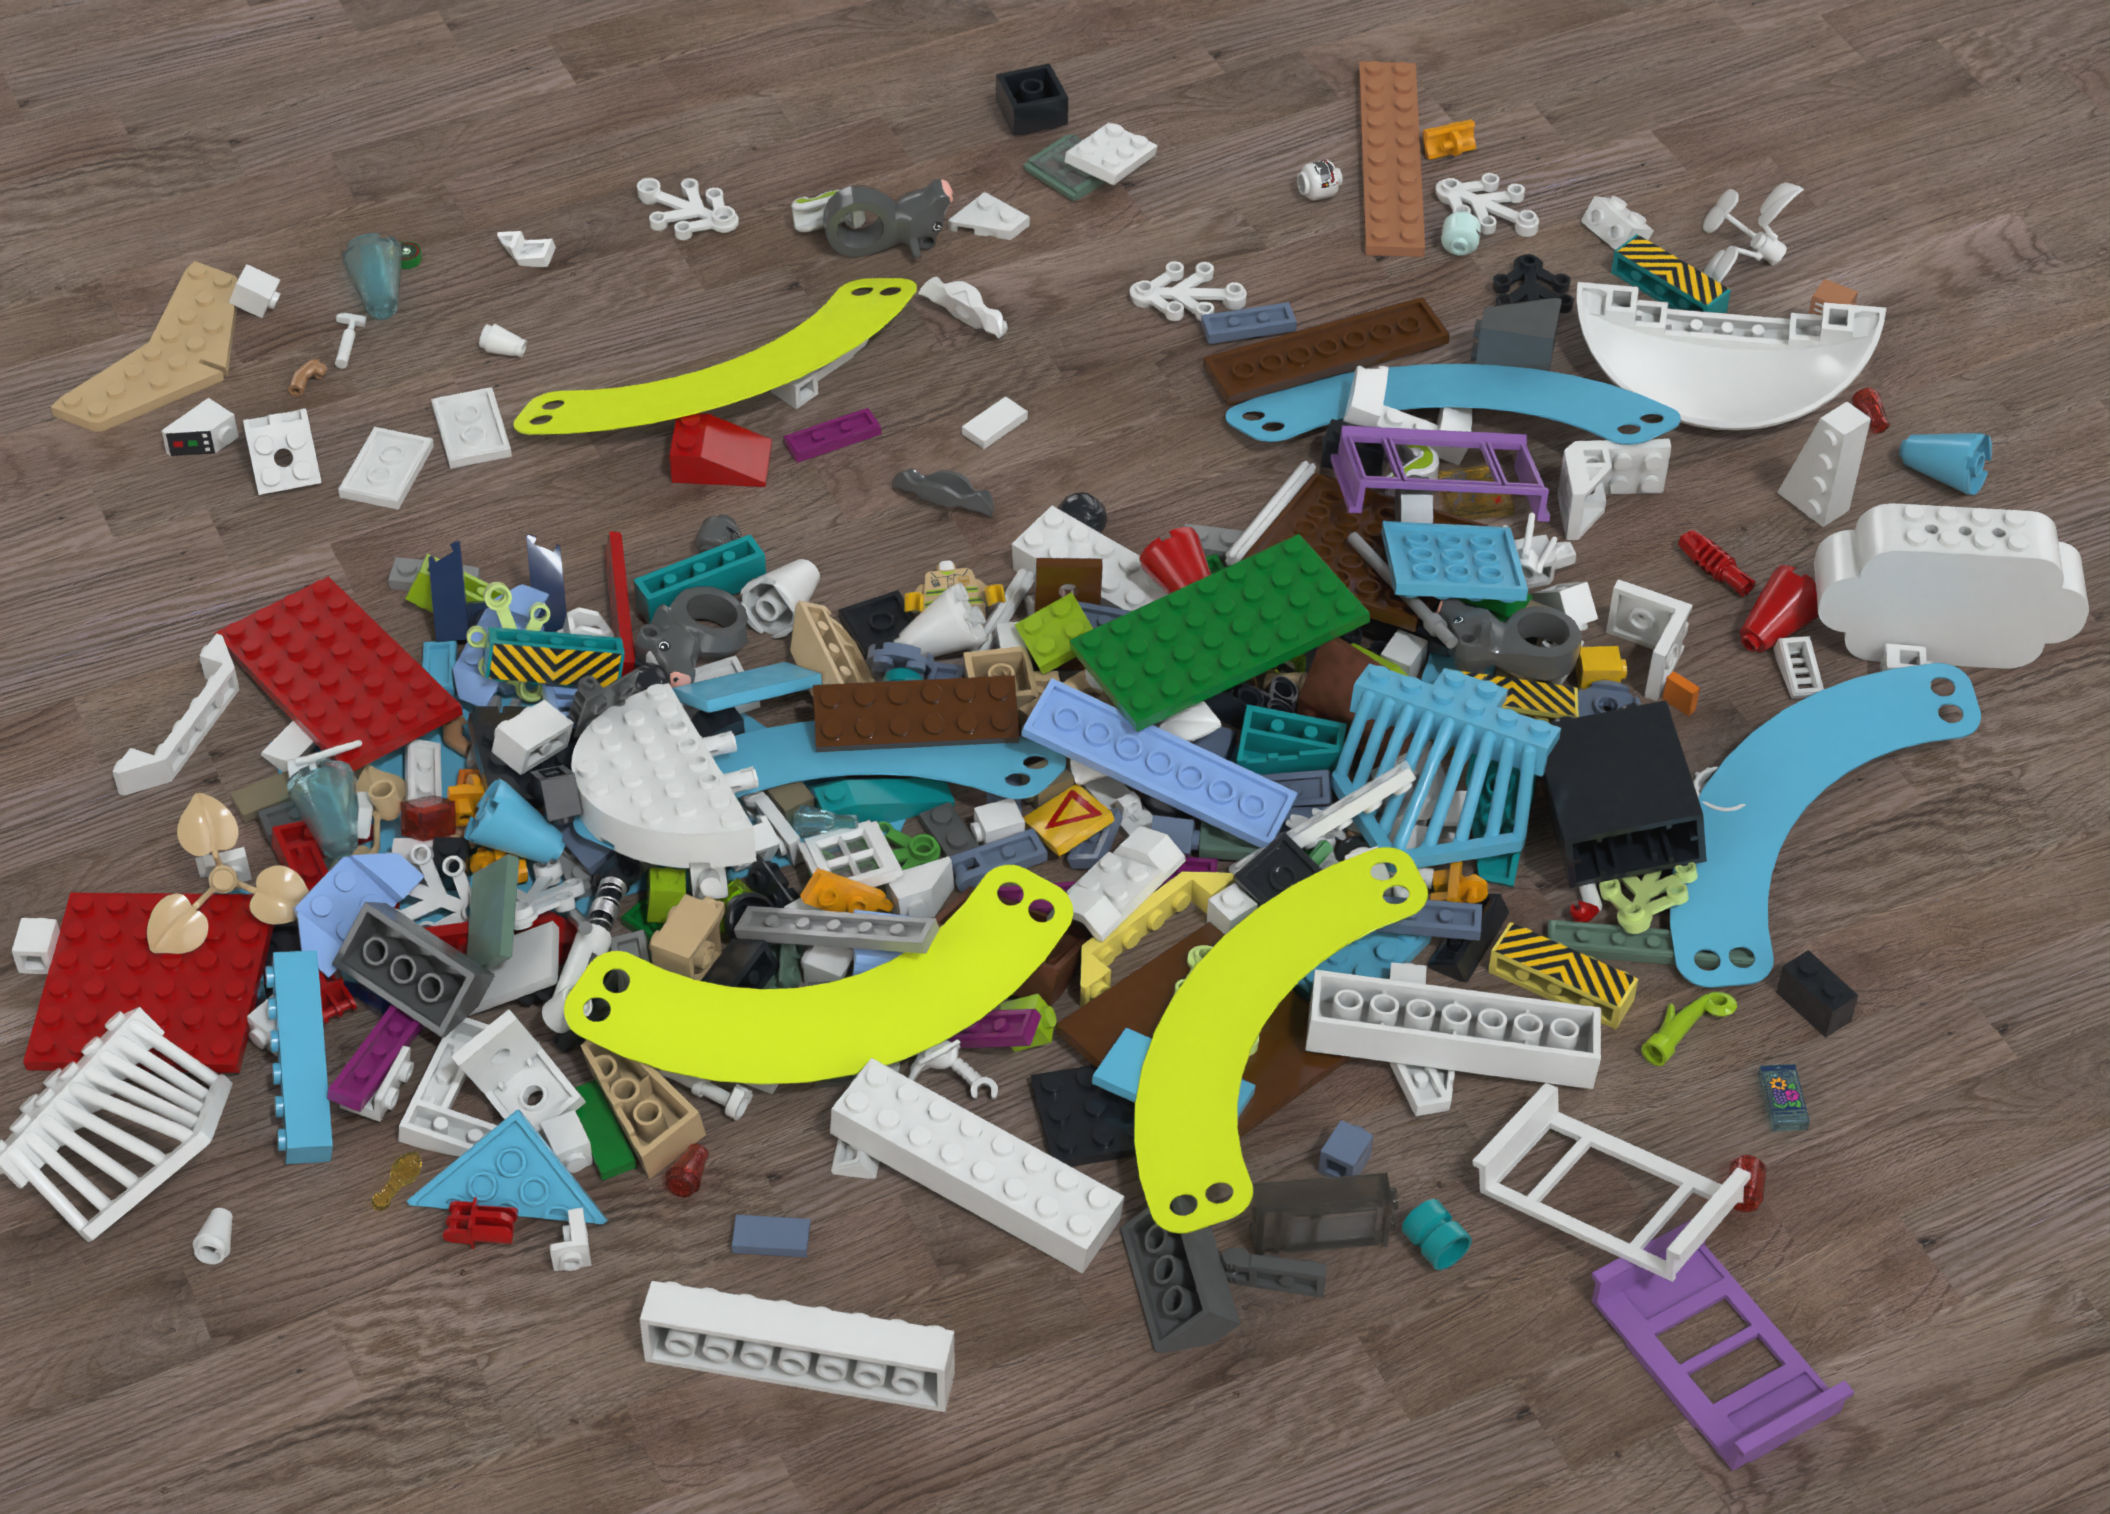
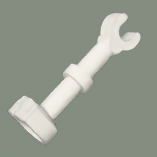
M658 1070L664 1078H671L690 1088L692 1094L698 1097L704 1095L725 1106V1115L734 1120L741 1118L753 1097L751 1090L739 1084H736L730 1093L710 1083V1080Z

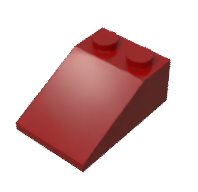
M697 413L676 418L669 455L672 483L766 487L772 439L711 414Z

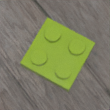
M1072 592L1014 624L1043 675L1075 658L1076 656L1070 650L1069 640L1093 629Z

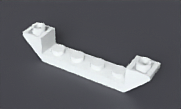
M216 634L210 643L203 647L200 653V663L202 664L204 677L208 679L206 687L198 697L192 700L188 711L181 720L174 724L172 732L164 743L157 747L155 755L130 748L125 756L116 762L113 769V777L115 778L118 794L125 796L172 782L240 690L235 667L222 635Z

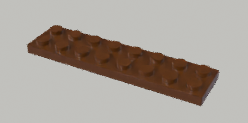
M1424 297L1206 356L1203 359V367L1226 403L1230 405L1352 371L1357 366L1366 367L1448 344L1450 334Z

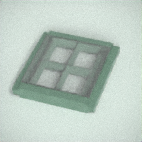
M1067 134L1028 159V162L1023 165L1025 171L1072 201H1078L1105 183V181L1064 162L1066 152L1083 141L1073 134Z

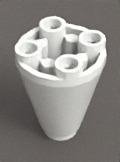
M958 583L949 587L899 633V637L894 639V643L908 644L921 648L920 655L927 658L928 652L933 657L977 647L988 641L989 638L982 624L986 623L982 611L977 605L974 607L970 605L968 601L969 595L962 583Z

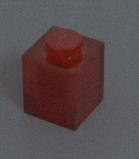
M431 795L400 802L402 836L419 841H428L434 839V837H446L456 834L454 800Z

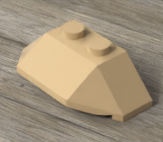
M799 600L795 607L790 649L797 666L821 673L822 685L875 682L856 642L840 623L830 617L831 612L823 605ZM813 688L808 689L813 696Z

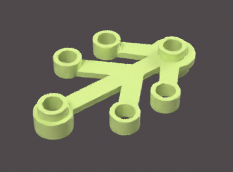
M502 582L490 583L483 593L487 606L492 610H496L502 628L517 629L509 609V604L512 600L509 588ZM496 589L503 592L502 597L498 600L491 598L492 591ZM536 602L530 607L529 615L531 618L525 630L540 631L542 625L549 620L550 610L545 603ZM536 609H545V615L542 618L534 617ZM480 626L469 628L466 633L468 643L474 648H485L487 640L485 630ZM481 632L483 638L479 642H474L471 640L473 633ZM483 657L478 662V669L480 674L485 677V671L482 669L484 665ZM512 680L506 682L515 686L517 695L525 702L534 703L543 699L542 684L537 685L533 690H528L525 688L527 682Z
M1691 862L1687 866L1678 865L1675 867L1676 873L1659 880L1662 870L1645 873L1642 881L1636 875L1619 878L1635 895L1633 902L1621 894L1620 882L1617 879L1600 882V894L1604 900H1609L1619 910L1617 919L1624 931L1631 934L1642 933L1650 927L1654 914L1674 905H1682L1688 901V889L1684 883L1694 882L1698 878L1696 864ZM1667 892L1666 896L1649 902L1651 898Z

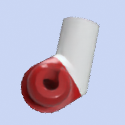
M1596 883L1579 886L1583 901L1578 900L1577 906L1573 903L1570 906V914L1575 922L1589 923L1602 910V903Z

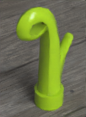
M1711 992L1683 1008L1677 1015L1675 1014V1006L1672 1003L1669 1004L1660 1030L1642 1045L1641 1051L1643 1056L1649 1063L1655 1066H1663L1674 1055L1675 1047L1706 1011L1716 1017L1730 1016L1737 1008L1736 1000L1733 996L1724 992Z

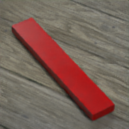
M609 531L605 551V565L612 631L614 637L622 638L625 652L622 678L634 670L635 654L621 532Z

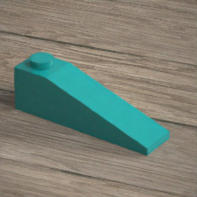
M1473 753L1471 754L1466 776L1467 789L1477 757ZM1491 760L1487 769L1473 819L1472 831L1474 839L1484 837L1499 765V762ZM1514 767L1510 775L1499 835L1512 833L1514 828L1520 770ZM1535 774L1533 778L1529 818L1538 781V775ZM1521 852L1477 858L1478 876L1486 880L1487 883L1513 888Z
M837 778L806 786L815 797L816 819L822 833L869 820L870 822L885 821L892 823L919 816L922 812L948 802L953 807L955 806L954 798L946 781L928 778Z

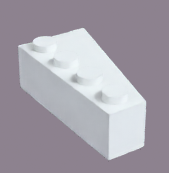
M1845 402L1821 417L1777 493L1822 527L1848 512L1871 418L1849 402Z

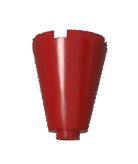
M1185 526L1169 531L1172 537L1163 542L1158 537L1143 550L1139 557L1143 571L1167 594L1211 575L1199 535L1193 527Z
M1781 565L1772 572L1739 631L1741 643L1747 650L1763 653L1773 647L1779 638H1787L1819 618L1816 582L1810 576L1804 573L1800 577L1793 573L1796 568L1790 565Z

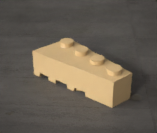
M588 1040L580 1045L589 1071L594 1080H596L607 1104L649 1180L706 1135L700 1113L654 1067L617 1055Z

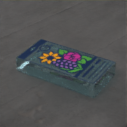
M1796 1065L1760 1066L1758 1076L1772 1132L1808 1130L1810 1120Z

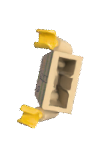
M942 561L937 565V571H929L925 574L924 584L918 585L914 592L905 593L904 612H923L946 589L962 583L969 595L968 601L972 607L977 605L985 617V605L992 606L998 602L1006 603L1004 587L1002 584L987 586L980 579H975L971 569H956L952 561Z

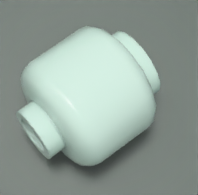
M1465 211L1450 214L1443 223L1441 242L1445 250L1454 255H1467L1474 252L1480 241L1481 225L1479 220L1474 215Z

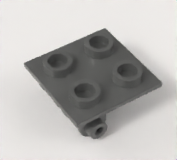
M638 668L605 688L593 676H586L579 680L578 688L569 710V718L576 725L574 738L580 736L594 719L611 706L625 705V699L630 697L636 688L635 683L640 671Z

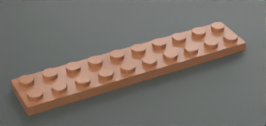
M1360 61L1359 93L1365 255L1424 257L1425 233L1416 63Z

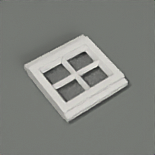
M865 821L804 839V842L798 843V849L811 875L814 874L817 868L872 887L896 881L897 877L903 876V870L877 821Z

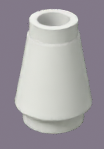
M486 324L479 341V347L485 349L486 353L517 356L520 358L524 355L527 346V340L521 339V337L497 324L493 326Z
M224 1208L213 1209L193 1241L194 1254L201 1262L218 1264L229 1255L233 1219L230 1211Z

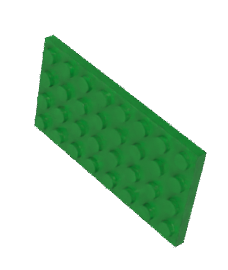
M1298 534L1069 640L1070 650L1136 732L1369 623L1370 612L1303 537Z

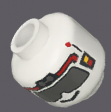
M1329 160L1305 164L1297 175L1300 193L1311 201L1335 196L1339 185H1342L1343 181L1340 169L1335 168Z

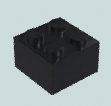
M1050 63L996 74V103L1014 136L1068 125V96Z

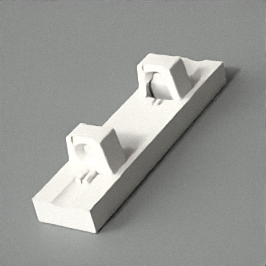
M1106 776L1081 785L1083 789L1108 809H1119L1123 819L1118 832L1125 839L1139 826L1151 829L1153 815L1141 803L1140 797L1134 791H1130L1123 783Z

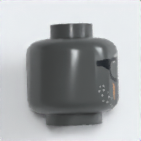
M725 514L709 516L703 521L695 538V546L700 554L739 539L742 533L732 517Z

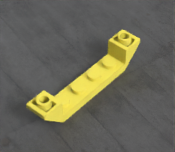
M1182 871L1152 893L1103 942L1093 937L1084 943L1081 951L1080 1007L1111 988V969L1108 966L1114 961L1115 957L1126 949L1135 947L1142 937L1152 930L1159 929L1165 920L1176 912L1186 909L1190 902L1207 914L1208 899L1236 883L1233 880L1234 874Z

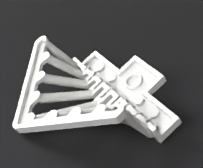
M140 1007L125 1014L121 1011L116 1013L105 1024V1027L108 1029L101 1038L98 1036L94 1037L83 1047L81 1052L84 1056L77 1064L73 1061L63 1070L58 1068L52 1072L43 1082L46 1088L39 1096L36 1093L33 1094L20 1106L19 1109L23 1113L9 1128L13 1133L5 1141L0 1139V1175L4 1173L19 1189L23 1188L30 1181L87 1242L97 1238L212 1141L233 1084L223 1073L218 1075L162 1035L165 1032ZM152 1047L206 1083L210 1087L209 1090L148 1050ZM141 1063L176 1087L137 1067L136 1064ZM129 1078L130 1080L138 1083L139 1085L149 1089L150 1091L158 1094L159 1096L167 1099L168 1101L174 1104H171L123 1080ZM114 1093L120 1095L166 1118H163L159 1115L146 1111L142 1108L134 1106L130 1103H127L110 1095ZM105 1109L177 1139L182 1144L171 1153L164 1154L159 1149L91 1113ZM85 1127L155 1166L142 1177H137L133 1172L77 1135L74 1131ZM61 1146H68L123 1184L127 1189L114 1200H110L63 1158L57 1150ZM47 1163L100 1212L88 1221L41 1172L40 1168Z

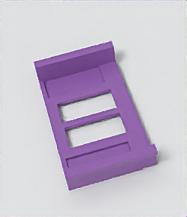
M1691 1220L1650 1241L1643 1250L1666 1260V1249ZM1706 1240L1676 1273V1279L1673 1282L1622 1258H1618L1592 1272L1591 1277L1596 1283L1591 1302L1626 1342L1625 1346L1694 1429H1698L1732 1471L1749 1461L1751 1463L1841 1412L1844 1401L1854 1395V1390L1845 1380L1829 1389L1705 1246ZM1726 1299L1749 1327L1679 1364L1656 1336ZM1759 1338L1782 1366L1712 1404L1689 1375L1750 1341Z

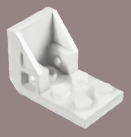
M1651 439L1644 443L1630 445L1618 444L1609 440L1575 441L1564 450L1557 494L1566 540H1579L1605 512V494L1663 493L1671 452L1670 439Z

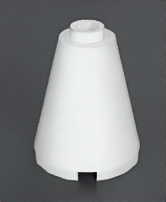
M798 559L749 581L740 593V595L742 594L741 604L745 607L748 616L747 623L760 634L764 631L772 634L771 638L787 636L793 631L797 602L799 600L809 602L820 581V574L816 566L808 560Z

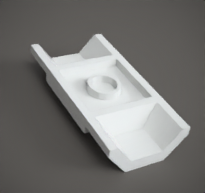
M1139 826L1113 853H1106L1066 891L1073 905L1072 919L1082 922L1096 940L1103 942L1186 861L1185 855L1167 834ZM1054 909L1046 917L1047 921L1053 918Z

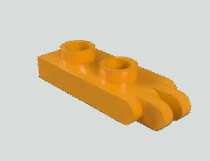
M820 868L816 869L800 895L805 904L832 912L853 913V910L857 909L885 913L882 910L891 912L894 907L893 902L886 898V894L882 890Z

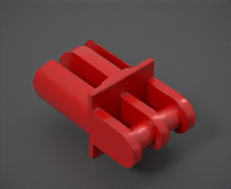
M319 970L322 1018L325 1025L329 1023L328 1019L334 1016L340 1018L343 1016V1012L348 1009L352 1011L357 1010V1005L344 985L343 978L338 979L334 973L327 978Z
M474 1197L473 1202L453 1201L449 1204L448 1210L451 1215L446 1218L448 1229H445L443 1232L444 1240L451 1243L471 1244V1249L475 1248L476 1242L512 1244L514 1223L517 1221L519 1212L517 1208L478 1205L477 1197Z

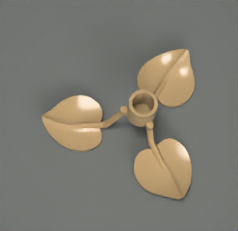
M367 764L354 787L352 804L355 809L357 791L368 792L373 807V847L371 850L364 845L348 847L334 858L331 868L343 857L379 854L380 820H394L400 815V811H403L426 838H464L466 826H456L452 817H445L440 820L439 824H434L433 832L427 830L407 805L405 800V781L395 774L381 771ZM470 842L471 851H472L478 844H475V843Z
M203 793L194 794L180 817L177 835L181 846L192 855L205 856L212 852L216 867L209 875L211 887L192 906L187 897L178 893L168 895L158 902L151 913L147 928L148 944L153 953L182 954L198 948L205 941L209 927L206 916L197 911V909L214 892L225 894L231 892L235 887H239L255 894L250 901V911L257 919L268 924H284L297 920L298 918L295 916L293 908L309 892L305 882L297 872L281 865L271 866L263 870L257 877L256 887L238 880L237 871L232 866L223 864L218 850L231 849L237 842L238 825L235 817L217 799Z

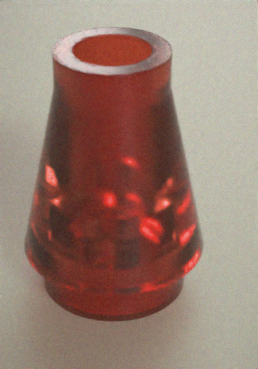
M1866 387L1853 395L1852 405L1871 418L1869 427L1874 434L1883 433L1890 427L1882 398L1878 391H1875L1872 387Z
M696 1143L691 1144L687 1151L667 1170L666 1187L672 1194L687 1198L700 1189L705 1163L709 1157V1152L704 1146Z

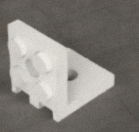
M306 408L243 420L258 495L322 483ZM287 449L292 453L293 462L291 465L280 467L275 463L274 455L278 450Z
M1618 579L1613 589L1606 633L1654 650L1644 697L1657 701L1665 687L1666 677L1673 672L1684 651L1682 642L1688 631L1689 623L1687 618L1693 605ZM1639 614L1646 616L1649 620L1640 618Z
M509 1009L451 1056L465 1074L486 1095L504 1119L517 1109H520L541 1137L540 1122L573 1110L576 1111L586 1103L540 1044ZM543 1091V1098L538 1104L533 1106L527 1104L528 1098L533 1092Z

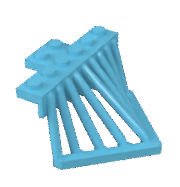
M1369 663L1354 683L1350 712L1355 713L1336 769L1331 775V788L1340 800L1367 784L1385 731L1390 726L1395 728L1375 778L1394 768L1404 740L1411 732L1415 733L1404 761L1408 762L1413 772L1423 749L1430 739L1434 740V743L1393 845L1388 838L1391 835L1394 821L1406 792L1397 796L1393 793L1390 795L1380 823L1375 819L1378 808L1367 814L1362 811L1352 818L1371 848L1378 846V848L1391 847L1402 850L1413 859L1417 868L1521 852L1527 835L1534 774L1541 777L1544 775L1547 758L1559 740L1561 728L1551 725L1544 720H1536L1518 714L1514 710L1501 708L1507 699L1508 689L1498 686L1491 681H1483L1465 675L1461 671L1444 668L1432 685L1416 677L1405 676L1388 670L1384 666H1376ZM1373 719L1375 722L1353 783H1351L1348 778L1350 766L1366 722ZM1450 747H1456L1424 841L1418 848L1406 849L1439 764ZM1471 754H1476L1477 757L1454 840L1450 843L1437 844L1463 767ZM1491 760L1497 761L1499 765L1485 835L1481 838L1468 840L1487 769ZM1514 767L1520 770L1514 828L1512 833L1499 835L1510 775ZM1385 863L1388 872H1397L1393 864Z

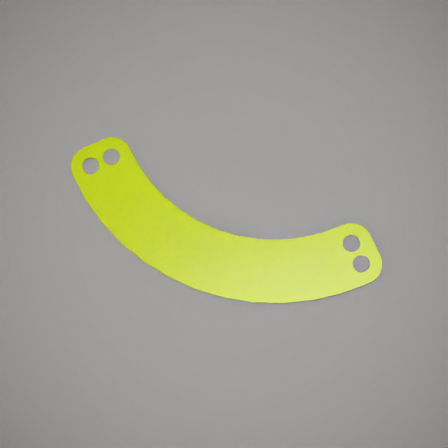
M866 278L851 281L841 286L829 301L805 322L752 352L700 371L650 383L618 388L545 393L532 399L514 420V428L517 432L528 435L571 434L613 430L685 417L765 393L831 363L862 344L881 330L905 307L916 293L917 285L914 281L904 278ZM868 287L873 289L872 292L866 295L856 296L851 294L859 288ZM897 287L901 289L900 292L894 295L885 296L880 294L886 288ZM551 401L564 402L562 406L556 409L547 410L542 408L544 404ZM548 415L552 417L549 422L535 425L530 423L532 419L539 416Z
M1391 847L1372 849L1331 865L1290 886L1258 907L1225 934L1194 967L1173 996L1151 1040L1142 1066L1135 1102L1134 1143L1140 1182L1151 1216L1162 1229L1172 1233L1193 1232L1234 1218L1241 1214L1251 1203L1253 1186L1242 1157L1238 1135V1098L1242 1075L1250 1051L1264 1024L1279 1003L1300 980L1320 963L1348 944L1377 929L1408 918L1424 907L1428 899L1427 886L1413 859L1404 851ZM1379 863H1390L1396 867L1397 872L1388 880H1378L1371 875V869ZM1401 886L1408 890L1409 897L1402 903L1390 904L1384 900L1383 894L1390 887ZM1216 1183H1226L1232 1187L1233 1195L1224 1203H1212L1205 1196L1207 1189ZM1180 1195H1190L1198 1202L1195 1211L1185 1216L1174 1214L1170 1209V1204L1173 1199Z
M1002 865L990 870L966 902L939 928L926 954L905 952L893 960L866 972L825 984L786 989H750L727 987L694 980L664 970L630 953L610 951L597 956L585 969L565 1000L564 1016L570 1029L578 1036L617 1055L666 1072L711 1081L758 1085L809 1083L856 1075L861 1072L871 1058L886 1066L900 1062L943 1043L981 1020L1015 993L1046 960L1072 922L1073 905L1066 892L1057 885L1023 867ZM1015 883L1020 886L1024 894L1022 901L1013 906L1003 904L997 895L1001 885ZM1042 899L1050 902L1054 907L1053 918L1047 922L1033 920L1028 912L1029 905L1033 901ZM614 969L626 972L630 978L628 988L621 993L609 992L603 985V978L607 972ZM593 998L606 1000L611 1008L609 1016L600 1022H594L586 1018L583 1008L587 1001Z

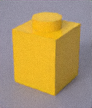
M1618 646L1581 647L1575 667L1579 690L1583 688L1584 691L1586 688L1591 687L1592 682L1598 680H1610L1621 683V679H1626L1627 663L1625 659H1621Z

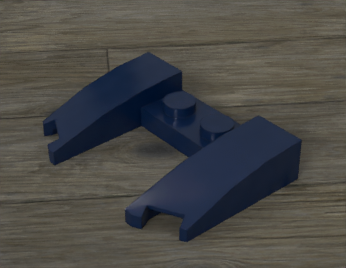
M526 534L531 587L549 594L545 604L550 610V618L543 624V631H558L563 628L567 614L561 546L556 544L554 551L534 544L537 536ZM460 540L452 542L450 546L453 552L436 561L433 555L428 558L436 642L467 639L466 633L468 629L472 626H477L485 609L489 608L485 600L467 602ZM542 608L537 618H542L546 610Z

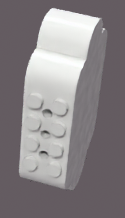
M1895 503L1883 504L1866 511L1859 518L1855 530L1840 531L1825 538L1818 546L1814 560L1818 614L1821 621L1833 630L1844 632L1845 645L1848 651L1854 656L1867 661L1881 662L1885 645L1888 643L1926 647V659L1932 661V663L1984 668H2018L2037 659L2042 653L2045 644L2063 642L2077 635L2084 627L2089 613L2083 566L2079 552L2073 546L2059 542L2054 522L2048 516L2034 511Z

